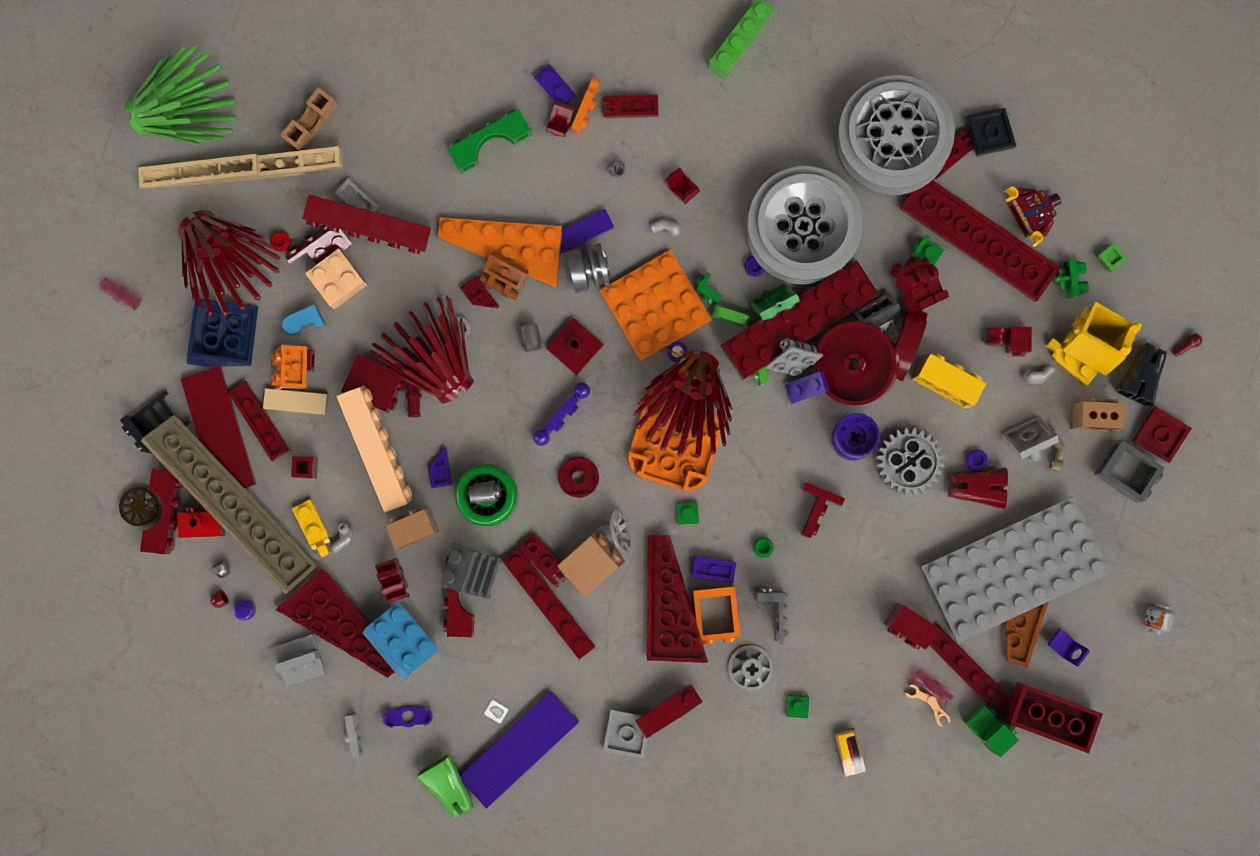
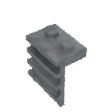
M760 587V591H755V600L758 602H775L776 642L784 644V636H788V631L784 629V623H788V619L784 617V610H788V606L784 604L783 597H788V593L774 591V588Z

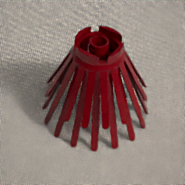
M195 211L193 214L196 217L191 220L185 217L178 228V235L181 238L182 277L184 276V286L187 288L188 266L192 299L196 298L198 310H201V301L194 266L210 316L213 315L203 268L225 316L229 314L222 298L225 295V291L214 268L240 310H244L245 305L234 287L240 288V283L235 276L255 300H260L261 296L232 261L248 277L251 278L254 274L266 286L272 287L273 284L234 248L257 264H263L275 273L280 271L276 266L235 238L279 260L281 259L280 256L264 246L270 249H275V247L263 241L262 239L264 238L261 235L251 232L256 231L255 229L216 217L210 211Z
M448 295L445 297L451 329L440 297L436 298L440 312L438 320L445 340L426 302L423 304V308L432 327L426 326L424 330L412 311L408 312L409 318L424 342L420 337H410L398 322L393 323V327L426 365L408 348H401L385 333L380 334L381 338L418 372L377 343H372V346L381 353L378 354L373 350L369 351L373 356L389 365L386 367L391 371H387V373L435 396L441 404L458 398L457 393L461 390L466 392L474 383V379L469 372L462 318L460 319V335L458 320L455 317L452 301Z
M694 350L684 353L679 362L650 381L651 384L643 390V393H648L637 403L641 404L643 402V404L634 412L633 416H637L663 390L662 394L636 425V429H640L671 394L645 439L649 442L659 425L660 427L666 425L676 407L661 443L660 450H666L674 428L675 434L679 435L684 424L677 456L682 457L694 413L692 438L697 437L695 457L700 458L705 404L707 406V434L710 437L712 455L716 453L714 406L717 409L721 441L724 447L726 446L724 430L726 427V432L730 435L728 420L732 421L729 408L733 409L720 376L718 360L705 351H700L699 355H693Z

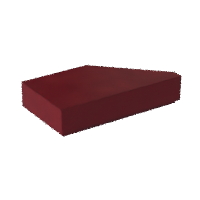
M477 276L460 288L474 306L496 309L500 307Z

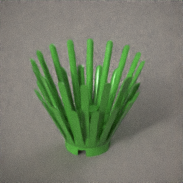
M186 46L173 57L169 55L164 62L162 58L137 93L126 101L125 111L126 113L131 112L133 119L128 121L131 127L142 136L152 134L200 145L194 140L226 139L221 135L203 134L202 132L231 133L233 130L231 128L179 126L176 124L233 121L236 119L234 115L215 116L213 113L183 115L235 103L233 98L211 102V97L193 100L228 87L230 85L229 81H223L188 94L204 86L205 82L202 79L219 71L221 66L218 64L175 87L176 84L195 71L194 67L209 57L210 54L208 52L202 54L159 86L197 50V46H193L181 58L179 57L186 50Z

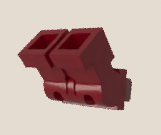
M911 257L907 259L904 267L899 263L893 265L891 275L897 279L895 286L905 294L903 300L908 314L923 310L950 297L947 289L943 290L937 267L929 264L928 259L923 258L918 261L916 258Z

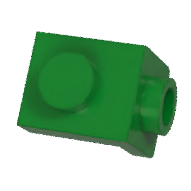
M708 272L706 276L701 275L695 284L698 286L696 292L703 296L701 299L706 303L717 305L722 295L706 285L711 277V274Z

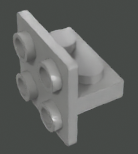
M313 634L273 648L278 664L273 666L276 673L281 672L286 687L326 673Z

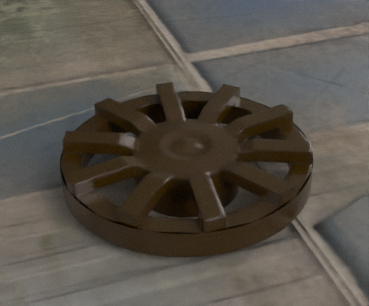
M136 487L123 494L119 503V511L121 517L128 524L144 526L156 518L159 511V502L151 490ZM137 491H143L140 498H138ZM132 492L134 493V500L129 496ZM146 493H148L151 496V498L147 500L144 499ZM125 499H128L131 504H124ZM152 500L154 501V507L148 505ZM123 507H130V510L124 513ZM148 509L154 510L152 516L147 513ZM133 513L131 519L129 520L126 515ZM143 514L148 518L147 521L143 522ZM136 515H138L139 523L133 522Z

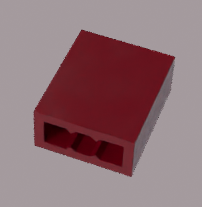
M357 354L341 392L345 393L365 385L366 389L368 388L372 394L373 400L371 402L373 406L390 413V410L395 409L398 403L396 397L399 391H403L406 382L387 373V371L391 370L387 369L386 366Z

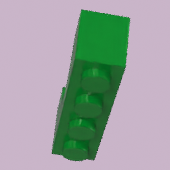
M519 109L516 111L510 110L504 114V118L488 122L485 128L480 131L476 129L470 132L468 137L462 141L460 139L455 140L447 150L460 174H463L479 165L478 155L480 149L489 140L502 138L515 145L532 136V132Z

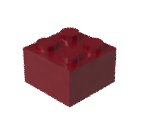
M899 603L895 605L884 622V625L888 627L886 631L900 639L903 636L906 638L904 642L917 650L920 648L926 650L940 629L905 605Z

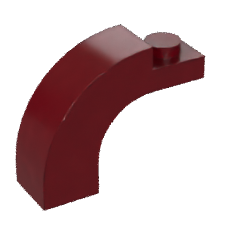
M906 310L903 324L895 343L899 354L897 379L900 381L904 380L911 367L927 325L928 313L921 310L909 314Z

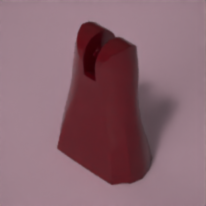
M1006 467L949 474L948 482L963 483V489H960V487L948 488V497L1000 509L1006 508L1007 490L1004 489V487L1008 486V470Z

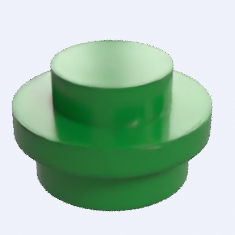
M760 537L754 541L753 551L758 557L766 558L772 554L774 545L769 538Z

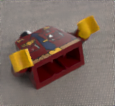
M1011 186L1003 190V193L1006 192L1009 195V198L1006 199V202H1009L1007 205L1025 238H1032L1035 242L1032 246H1037L1048 235L1054 224L1053 218L1057 215L1054 208L1062 204L1060 196L1055 193L1047 197L1043 190L1037 191L1035 188H1015Z

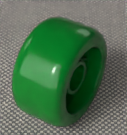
M480 464L468 469L460 477L455 489V501L459 512L466 520L478 526L490 527L505 522L511 517L518 505L519 490L515 479L507 470L494 464ZM495 481L496 485H500L501 497H498L497 502L478 505L471 503L469 497L470 486H473L475 483Z

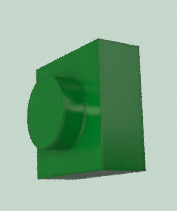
M698 503L677 504L678 525L699 523Z
M788 695L786 716L808 718L809 697Z

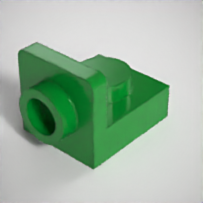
M927 235L922 239L918 237L912 246L914 251L911 255L918 260L926 258L929 260V264L935 265L944 249L928 240L929 237Z

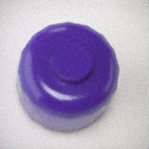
M241 600L235 604L233 612L237 619L246 621L254 617L256 606L250 600Z

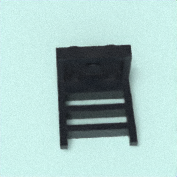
M166 390L135 415H125L120 419L123 424L122 429L128 436H133L136 440L134 444L141 452L153 454L141 440L155 429L144 413L149 410L160 425L164 423L165 420L154 408V405L159 402L170 417L176 416L163 399L169 394ZM188 419L183 424L187 427L192 422Z

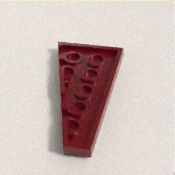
M647 535V661L708 663L670 535Z
M325 569L318 572L275 609L320 638L365 663L383 676L389 678L395 672L362 633L371 623Z

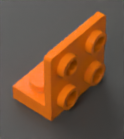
M279 346L275 349V352H272L271 362L272 365H275V373L271 374V385H274L275 390L282 388L305 389L307 346Z

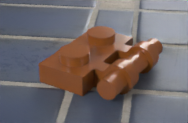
M492 252L483 270L490 277L482 274L480 281L485 283L486 287L494 288L501 292L502 296L516 300L519 293L513 290V288L517 290L522 288L529 271ZM497 279L500 280V281H502V282H504V283H506V286H505L504 284L498 282Z

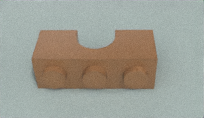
M319 87L306 102L307 109L302 117L297 121L292 119L280 135L285 142L297 151L304 150L339 107L335 99Z

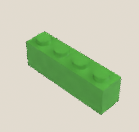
M755 0L709 61L708 68L725 80L773 17L775 8L764 0Z

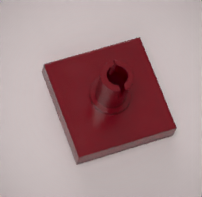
M572 318L546 349L577 376L604 344L576 319Z

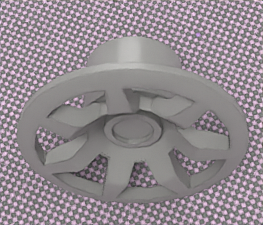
M613 510L610 515V524L600 526L599 532L608 538L611 545L615 544L622 554H627L631 548L630 534L623 532L627 521L619 510Z
M747 645L737 649L732 654L728 664V673L732 682L740 689L756 691L766 686L771 680L773 662L764 649L758 646ZM749 649L758 650L761 654L754 659L751 657ZM746 650V660L742 661L736 658L740 652ZM764 655L769 662V667H763L760 663ZM733 661L741 665V669L732 673ZM763 671H769L768 677L762 682L760 676ZM743 675L745 677L744 686L738 683L734 677ZM750 680H756L760 684L755 687H747Z

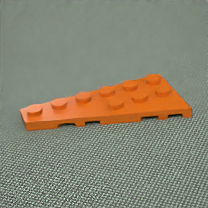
M440 217L438 238L487 259L492 252H495L528 270L527 276L555 288L558 286L562 226Z

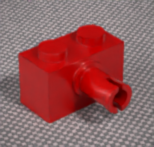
M185 508L184 513H178V538L225 536L223 527L206 509L205 512H197V508Z

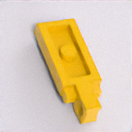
M1054 338L1050 339L1045 346L1053 352L1051 355L1054 358L1053 361L1084 386H1088L1098 371L1063 351L1066 345L1064 341L1060 344Z
M312 499L292 508L312 549L317 548L321 557L329 555L331 551L327 543L330 542V535Z

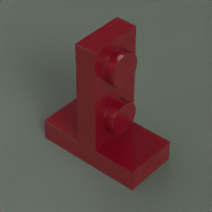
M806 482L801 491L816 496V500L801 535L811 538L812 535L816 536L820 524H817L819 517H823L828 507L825 504L826 501L837 506H843L845 498Z

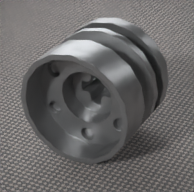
M601 243L595 244L597 254L594 255L592 254L591 246H587V256L584 257L579 248L566 251L575 294L589 291V281L592 280L596 289L600 288L598 279L603 278L605 287L610 286V269Z

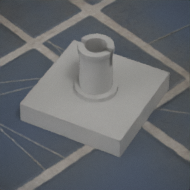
M1039 416L1002 433L1003 440L1021 459L1029 456L1031 461L1040 460L1043 456L1041 450L1060 442L1058 435Z

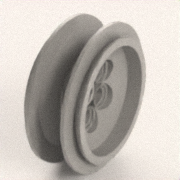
M890 75L874 79L859 88L845 105L837 132L839 157L849 175L863 187L886 195L911 193L930 183L939 174L948 159L955 137L953 115L942 95L931 85L920 79L904 75ZM907 111L911 114V117L906 119L902 117L901 112ZM887 112L890 114V118L883 119L880 113ZM915 128L920 129L922 135L916 136L912 133V130ZM878 130L880 132V136L873 137L871 136L870 131ZM893 130H894L895 132L900 131L899 136H898V134H894V135H893V134H892ZM908 146L912 149V153L906 154L902 151V148ZM888 147L891 150V154H883L881 148Z
M813 166L788 168L769 178L754 196L746 219L747 242L757 263L771 276L781 281L798 285L818 283L839 272L857 250L863 231L861 206L850 186L836 174ZM788 206H797L799 210L798 213H790L788 210ZM809 207H817L819 210V214H811L809 212ZM784 222L788 229L780 231L777 228V223ZM801 223L803 226H807L805 232L803 229L801 231L798 229ZM825 224L829 231L827 233L820 232L818 225ZM789 240L795 241L797 248L789 249L786 242ZM814 241L817 244V249L810 250L807 243Z

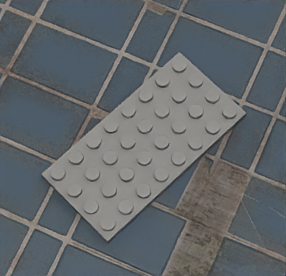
M1074 496L921 566L957 643L1111 573Z

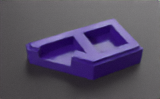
M444 447L428 468L431 488L453 485L447 447Z

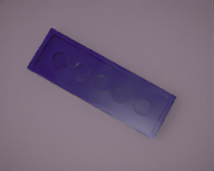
M550 691L460 775L463 784L487 809L570 732L579 721Z

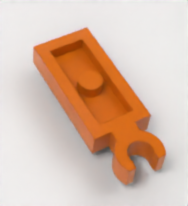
M592 78L571 127L572 133L579 136L582 130H586L589 119H587L589 111L593 112L597 103L594 100L600 86V81Z

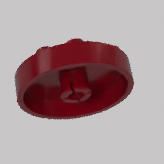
M865 322L840 324L827 332L816 348L817 353L823 354V356L814 363V372L824 371L830 390L825 393L839 403L856 406L875 402L889 392L897 379L899 354L895 343L884 330L873 324ZM855 358L860 359V369H855L852 366V361Z

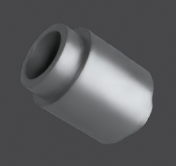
M532 321L521 323V327L517 331L525 353L541 349L540 344L542 341L538 325L533 324Z
M495 481L475 483L473 486H470L469 497L471 503L478 505L497 502L498 497H501L500 485H496Z

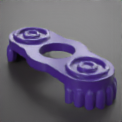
M407 706L403 709H389L383 714L382 719L384 725L389 728L394 726L413 727L414 725L422 724L426 726L432 721L433 713L426 707L413 708ZM405 711L413 712L414 720L411 723H406L403 720V713Z

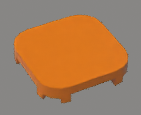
M667 398L656 413L649 417L640 429H636L628 461L633 472L644 479L682 491H693L705 484L715 454L712 455L710 437L707 434V411H705L701 457H695L697 437L692 438L694 413L684 454L682 457H678L677 452L684 424L679 435L675 434L674 428L666 450H660L661 443L676 407L664 427L659 425L649 442L645 439L667 403ZM657 399L652 400L642 410L639 421L642 419V417L646 414V412L650 409V407L654 404V402ZM715 417V438L717 450L721 435L718 419Z

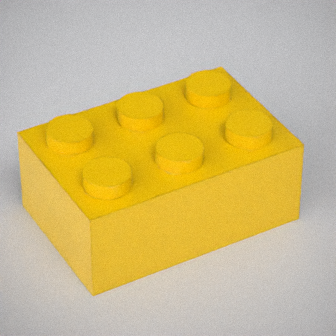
M937 353L925 356L911 379L965 409L975 406L986 386V383L982 381V377L974 373L968 374L964 372V368L956 363L951 365L945 362V357Z

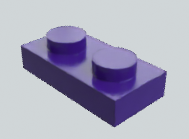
M550 64L534 76V79L554 103L559 101L567 104L576 97L575 93Z
M824 371L785 384L791 404L830 391Z
M695 556L692 577L733 583L736 562Z

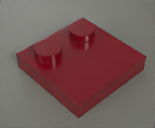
M1154 406L1132 442L1170 463L1192 428Z

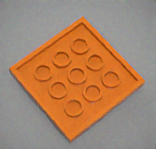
M671 249L611 283L610 286L600 290L601 295L640 362L712 321Z

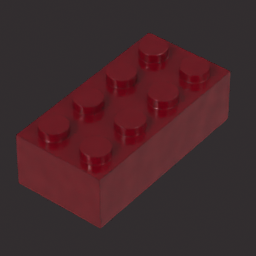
M1017 682L1003 721L1089 754L1103 713Z

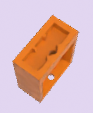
M735 586L692 590L695 619L702 643L713 644L715 639H723V642L736 641L735 637H740ZM730 596L734 631L703 634L699 599Z

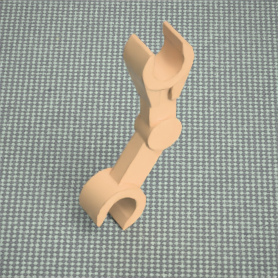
M908 684V686L915 689V693L909 695L904 692L905 695L909 698H919L927 702L933 710L937 725L943 727L939 721L941 716H945L947 722L950 723V717L939 707L934 696H929L919 691L918 687L914 684Z

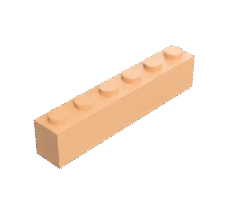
M365 385L336 396L384 513L408 504L412 500V492L410 487L404 482L402 468L397 465L395 450L393 447H390L387 441L388 433L381 426L379 421L381 417L377 408H374L371 402L373 398L370 390L366 389Z

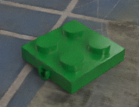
M783 283L770 291H763V295L748 303L762 320H768L775 317L782 310L791 309L800 300L798 295Z

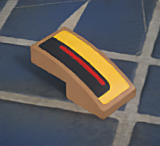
M855 728L835 732L834 736L845 776L866 772Z

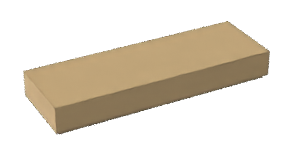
M265 388L263 409L326 415L328 394Z

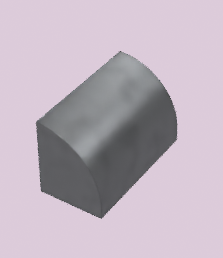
M890 293L853 312L857 322L870 323L877 327L892 319L895 325L903 322L900 306Z

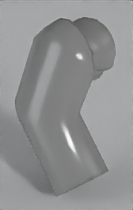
M663 218L649 224L653 233L663 229L668 230L672 236L680 233L679 223L669 218Z
M1047 364L1040 372L1032 371L1031 369L1026 370L1023 378L1030 384H1042L1055 370Z
M345 522L339 524V539L330 545L335 553L352 541V527L350 524Z

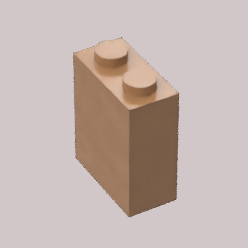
M597 530L557 567L579 592L586 597L615 572L625 560L622 554L611 546L608 538Z

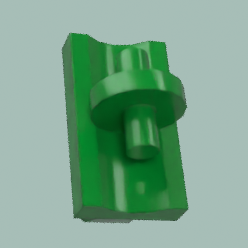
M1069 259L1067 262H1064V269L1058 271L1059 277L1053 279V283H1060V290H1067L1068 299H1073L1089 292L1088 281L1078 282L1077 277L1079 274L1087 273L1086 262Z

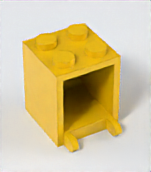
M1095 301L1090 307H1085L1080 317L1076 316L1071 324L1073 330L1064 339L1066 345L1063 351L1106 376L1130 353L1133 340L1142 325L1138 322L1132 323Z

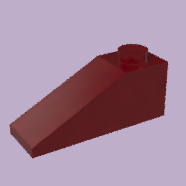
M692 684L685 685L640 716L635 722L645 738H648L690 712L703 701Z

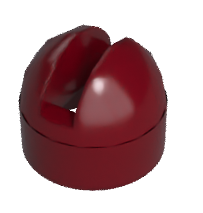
M222 590L216 591L210 598L211 604L215 608L224 607L229 603L226 593Z

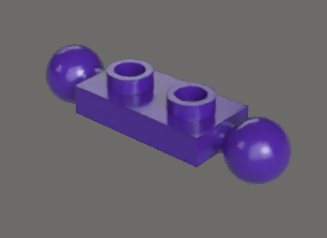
M578 383L574 388L573 396L571 395L545 425V428L534 433L533 440L538 446L546 445L550 439L549 435L554 430L558 432L563 427L565 417L567 415L572 416L579 408L577 406L578 401L587 398L590 394V387L586 383Z

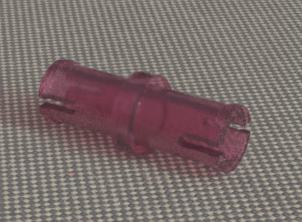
M104 278L100 283L101 286L98 287V289L114 297L116 302L120 301L134 311L137 310L142 302L140 298L127 292L125 287H119L107 278Z
M919 669L916 672L922 680L916 675L913 676L912 681H915L926 690L928 695L934 696L944 706L949 702L943 696L950 701L952 700L954 695L941 687L937 680L934 681L928 677L922 670Z

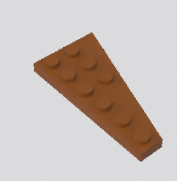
M1049 602L1005 621L1006 661L1028 668Z

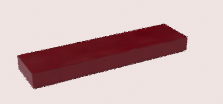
M244 381L228 392L272 462L291 451L247 381Z

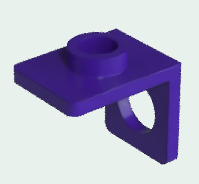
M1060 628L1048 642V646L1057 654L1077 667L1080 666L1090 652L1088 648L1073 640ZM1076 650H1081V655L1077 659H1073V653Z

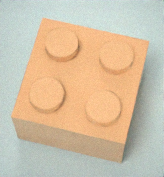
M339 248L305 273L334 310L367 286Z

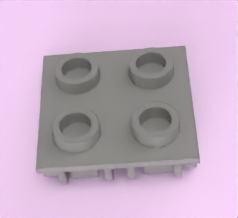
M785 339L780 343L783 353L772 360L765 368L797 376L810 365H813L823 354L817 353L814 345Z

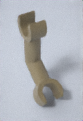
M1049 425V427H1050L1055 433H1057V430H1056L1055 426ZM1060 439V442L1054 444L1057 450L1050 466V470L1056 472L1061 471L1063 467V457L1066 450L1065 445Z

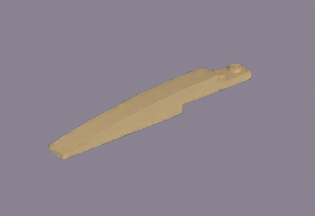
M335 146L267 155L249 154L138 167L139 188L248 181L342 168L341 148Z

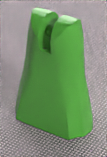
M447 754L437 760V762L431 763L416 775L418 780L442 803L454 818L462 815L463 811L467 812L474 808L472 799L460 778L451 754Z

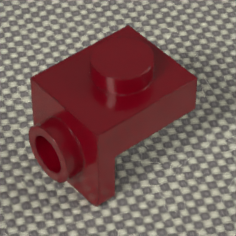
M555 101L546 131L555 136L565 137L570 129L575 107Z
M680 167L665 179L669 190L685 205L700 192L698 186L685 176Z

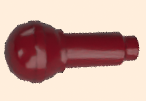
M1197 333L1191 334L1185 343L1172 352L1173 355L1177 357L1191 348L1199 347L1202 344V337Z

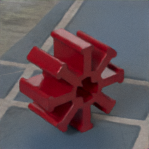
M397 558L375 565L378 573L376 576L382 585L381 591L385 595L387 603L410 596L407 589V580L403 576L404 571L402 566L400 567Z

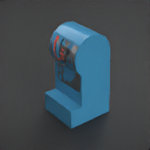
M316 305L309 306L287 316L282 324L283 329L291 335H299L303 329L312 325L318 329L326 326Z

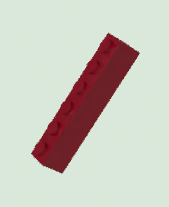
M308 194L302 218L307 220L306 224L310 226L326 225V230L339 233V229L348 231V236L359 238L360 235L367 236V241L378 244L380 240L386 241L389 247L400 249V246L408 247V252L415 254L426 251L431 227L310 194Z

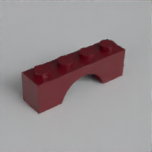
M153 468L151 470L149 490L156 493L160 498L163 510L158 523L150 529L143 530L140 552L167 555L171 554V551L174 550L175 539L173 534L178 526L176 513L181 505L179 492L183 485L169 470Z
M446 556V565H447L449 556ZM445 587V590H448V598L444 600V611H448L447 619H444L443 631L447 632V637L472 638L474 636L475 615L463 608L459 600L458 591Z

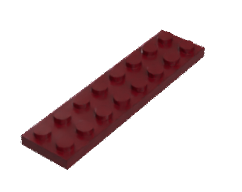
M933 180L924 187L911 192L900 208L901 211L1034 302L1039 300L1060 269L1059 266Z
M855 261L798 296L800 301L795 303V306L791 309L778 312L772 319H761L720 346L741 379L744 380L767 366L772 360L783 353L780 347L782 340L790 339L794 342L804 343L880 294L859 262Z

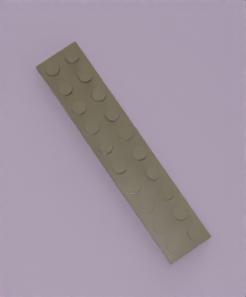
M175 415L142 438L141 442L285 594L317 567Z

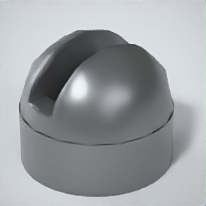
M613 160L608 163L607 172L609 175L621 177L624 174L625 166L622 161Z
M227 561L212 567L214 574L219 578L227 577L230 574V566Z

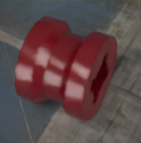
M1001 327L986 328L988 339L985 345L1006 346L1005 335L1008 329Z

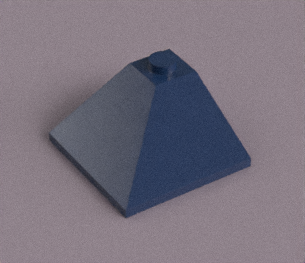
M195 298L187 364L205 367L251 366L258 307L245 305V309L240 310L236 303L225 302L229 312L225 316L218 301L210 300L213 315L210 316L204 299H200L201 310L199 311Z

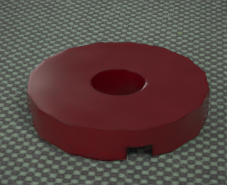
M574 457L562 465L559 470L558 481L566 494L575 498H583L589 496L597 488L599 472L592 461L583 457ZM578 471L585 475V480L579 484L573 480L574 473Z

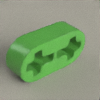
M715 306L712 313L714 318L745 328L750 326L752 317L721 306Z

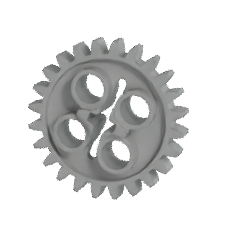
M907 428L903 429V435L897 430L895 431L896 437L891 434L888 435L890 442L882 441L885 448H878L882 456L876 457V459L881 460V463L876 465V467L882 468L878 475L886 476L882 482H891L889 489L896 486V493L904 489V495H908L910 490L913 495H917V489L924 493V486L931 489L932 485L930 482H938L935 475H942L938 468L944 467L943 464L939 463V460L943 459L944 456L938 455L942 448L934 447L938 441L930 442L932 435L923 437L924 430L917 434L916 428H913L911 433H909ZM910 441L916 444V451L914 453L909 452L907 449V444ZM921 450L925 451L924 454L912 462L913 466H906L898 474L895 473L899 467L908 462L907 458L916 456ZM893 454H897L900 457V463L897 466L891 462ZM922 458H926L929 461L927 469H923L920 466ZM907 470L913 474V479L910 482H907L903 476Z

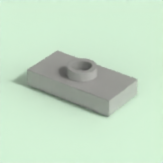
M349 178L334 192L347 205L373 212L379 207Z
M351 713L345 716L347 730L344 731L346 743L350 745L352 758H357L363 754L357 715Z

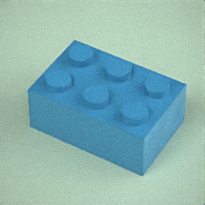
M399 601L362 632L402 681L439 650Z

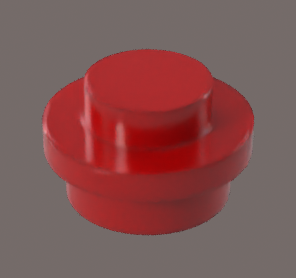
M278 231L271 236L270 245L275 247V251L284 252L289 249L291 238L287 233Z

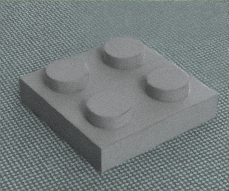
M611 709L603 751L644 759L648 738H645L635 722L642 715Z

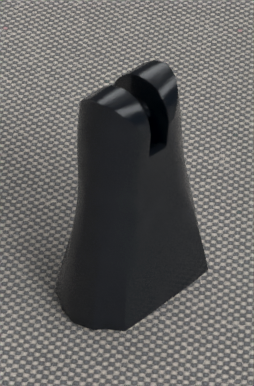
M1145 343L1115 391L1139 404L1153 407L1167 351L1158 349L1150 362L1149 360L1155 346Z

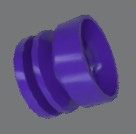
M853 413L844 417L835 426L832 432L831 443L834 451L840 457L850 461H857L865 458L876 448L879 442L880 431L876 422L871 417L862 413ZM851 436H857V437H858V439L856 440V442H855V441H852V442H851L849 438H850Z

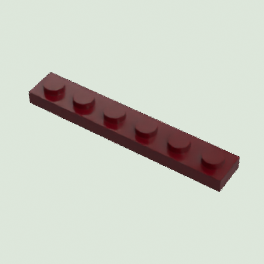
M519 548L502 561L579 660L596 647Z

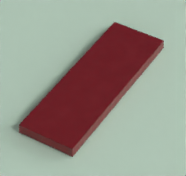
M222 367L181 378L198 440L244 489L257 485L232 400L228 393L229 390Z

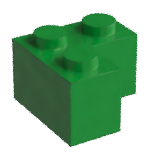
M980 704L963 722L993 754L1001 758L1019 741L1015 736L1017 732L1004 721L999 722L996 718L998 714L989 705L986 707Z

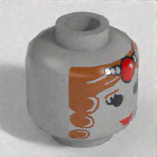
M1154 603V606L1151 605L1147 608L1144 624L1150 627L1149 632L1162 635L1163 631L1169 632L1171 630L1175 613L1171 611L1169 606Z

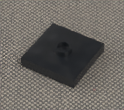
M1006 108L974 114L965 118L976 157L1016 147Z

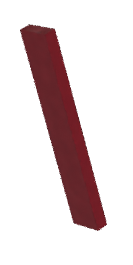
M937 625L940 629L929 646L1003 721L1011 698Z

